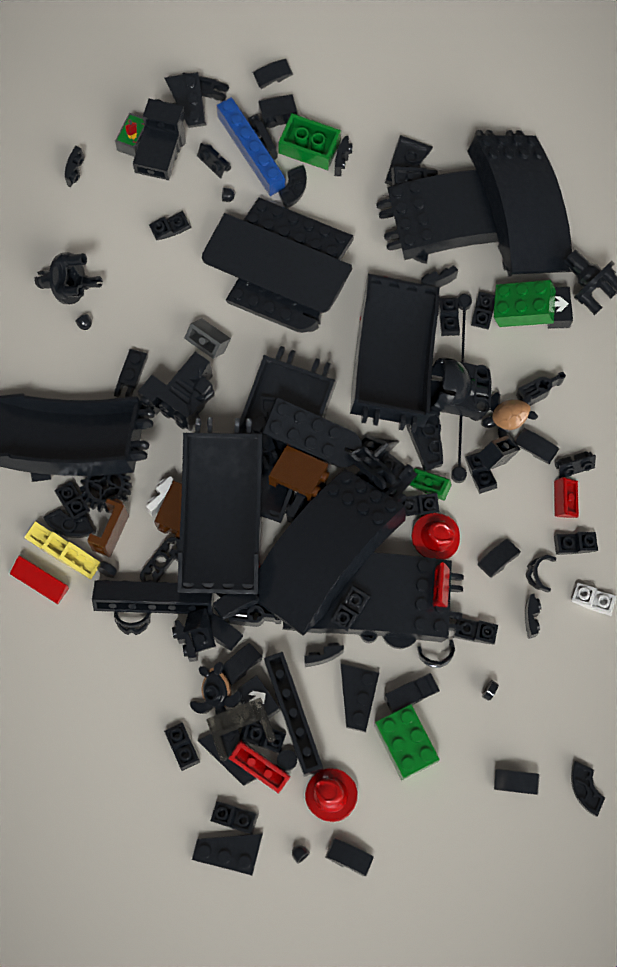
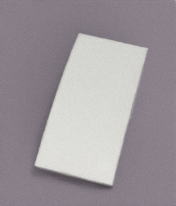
M171 476L168 479H162L158 483L156 490L159 496L152 497L148 501V505H146L152 517L159 512L167 492L174 481Z
M577 583L572 602L609 616L612 615L617 600L615 595L597 591L595 587Z

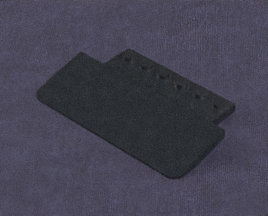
M258 198L243 220L227 213L223 214L202 253V261L206 265L312 310L324 313L331 309L352 271V265L341 261V259L353 242L354 237L349 233Z

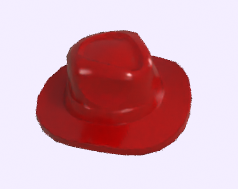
M429 513L421 516L415 522L412 529L413 546L423 557L446 560L452 557L459 547V528L452 518L444 514Z
M327 768L318 772L309 781L305 792V800L309 810L317 818L327 822H336L348 817L354 810L358 800V791L355 782L344 771Z

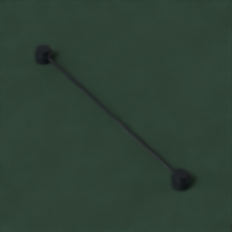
M461 294L457 299L458 308L463 310L461 362H464L466 310L472 304V298L468 294ZM462 416L459 419L458 467H455L451 473V479L455 483H462L467 477L466 470L461 467Z

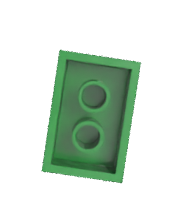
M291 113L278 142L279 154L328 171L341 142V130Z
M551 280L496 284L494 319L498 326L512 327L553 324L556 290Z
M412 704L375 722L374 727L401 780L439 762L440 759Z

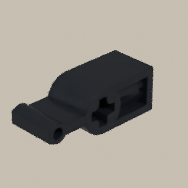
M559 372L552 379L539 377L518 388L516 396L518 400L522 401L526 395H531V406L545 399L552 387L560 386L566 375L564 372Z
M257 605L243 608L238 615L229 617L230 624L259 627L264 621L274 622L275 624H281L282 621L273 614L264 613V610ZM255 613L259 614L257 620H253Z
M429 673L384 694V699L393 714L440 692L432 674Z

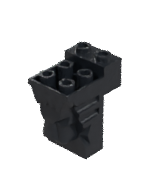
M148 99L143 114L144 130L132 163L134 173L169 181L172 174L171 169L174 161L177 159V153L180 152V147L186 143L183 126L185 118L184 106L177 103L163 102L159 99Z
M195 351L167 385L154 375H151L137 391L140 401L145 409L154 410L156 416L161 411L166 418L170 419L171 417L180 428H186L191 431L195 425L196 417H200L199 413L204 409L206 402L215 396L213 385L209 381L213 377L211 363Z

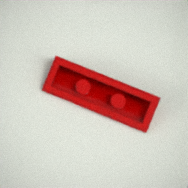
M20 555L10 572V575L56 604L60 603L69 590L66 584Z
M242 740L237 743L228 758L278 794L291 777L289 773L282 770Z

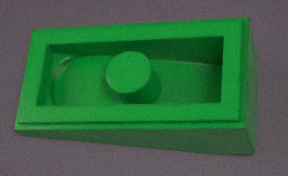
M415 468L414 472L418 475L409 486L426 494L437 493L438 499L445 501L452 486L450 479Z

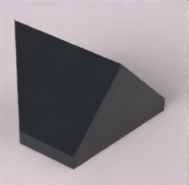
M368 434L361 438L362 447L365 446L379 460L382 459L386 452H390L400 442L375 438Z

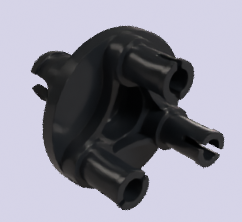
M576 249L563 261L577 276V282L582 287L574 296L575 300L581 305L584 304L593 315H596L603 307L591 296L592 292L596 288H600L610 299L617 294V275L612 269L615 263L611 260L601 269L597 264L590 263Z
M70 252L56 255L52 260L50 270L39 271L37 274L42 276L34 277L38 288L51 289L55 298L65 305L77 303L83 297L84 290L102 287V284H97V282H103L100 276L88 277L85 275L82 265H86L87 256L84 253L73 254Z

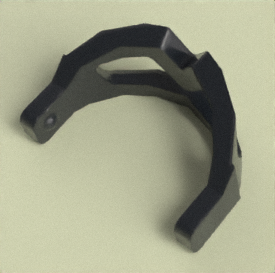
M544 555L535 558L527 565L526 578L535 589L551 592V588L544 586L539 580L538 566L542 560L555 562L556 557Z
M114 612L115 623L119 630L126 635L131 633L135 635L141 634L150 624L151 613H147L138 622L128 623L119 618V612ZM144 624V625H143L141 628H139V629L134 628V627H138V626Z
M453 639L449 640L451 648L449 656L441 662L425 657L422 654L421 646L417 647L420 660L432 668H441L447 665L455 652Z

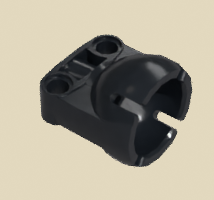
M446 357L435 361L432 366V375L440 376L442 380L431 378L430 408L434 411L469 417L474 421H479L491 407V373L489 368L485 365H473Z

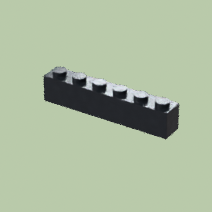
M95 580L92 595L93 610L105 612L188 614L207 608L208 615H212L214 593H178V583L134 582L127 580Z
M280 652L265 657L264 663L303 776L306 777L323 770V765L284 653Z

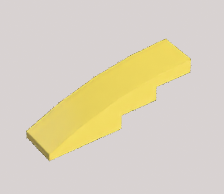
M36 521L24 537L33 545L90 580L97 572V567L100 563L98 560L53 531H49Z

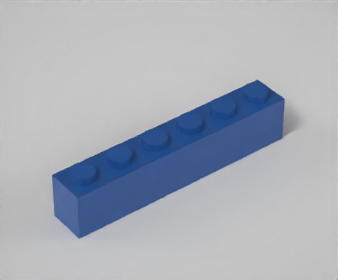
M231 97L217 104L219 120L269 196L285 188V176L233 98Z

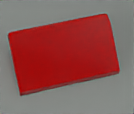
M564 477L554 481L555 517H579L578 481Z
M443 562L435 567L433 606L439 607L448 606L450 569Z

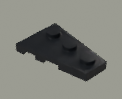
M199 73L164 77L176 103L184 106V119L188 127L206 126Z
M400 135L385 184L392 186V167L418 168L432 151L433 147Z
M434 410L430 411L425 427L417 426L415 433L410 432V425L406 424L424 471L443 465L440 412Z
M340 664L346 728L366 733L379 673Z
M234 721L197 740L243 786L257 779L228 759L240 741V733Z
M263 834L197 839L192 860L253 876Z

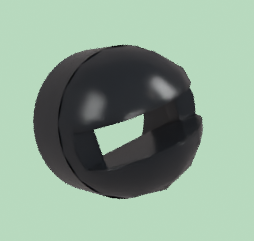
M223 187L222 202H231L235 196L234 191Z
M88 314L79 317L75 321L82 330H88L92 324Z
M297 845L292 849V857L297 864L305 860L310 854L309 850L303 845Z

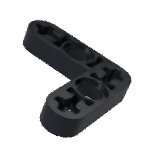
M169 537L164 541L141 571V581H146L145 575L152 573L153 569L150 567L153 566L160 572L154 571L152 574L153 580L147 581L158 582L173 561H178V538ZM176 543L177 549H171L169 552L171 557L169 558L163 551L167 553L170 549L169 544ZM159 557L166 559V564L162 567L155 564L156 559Z

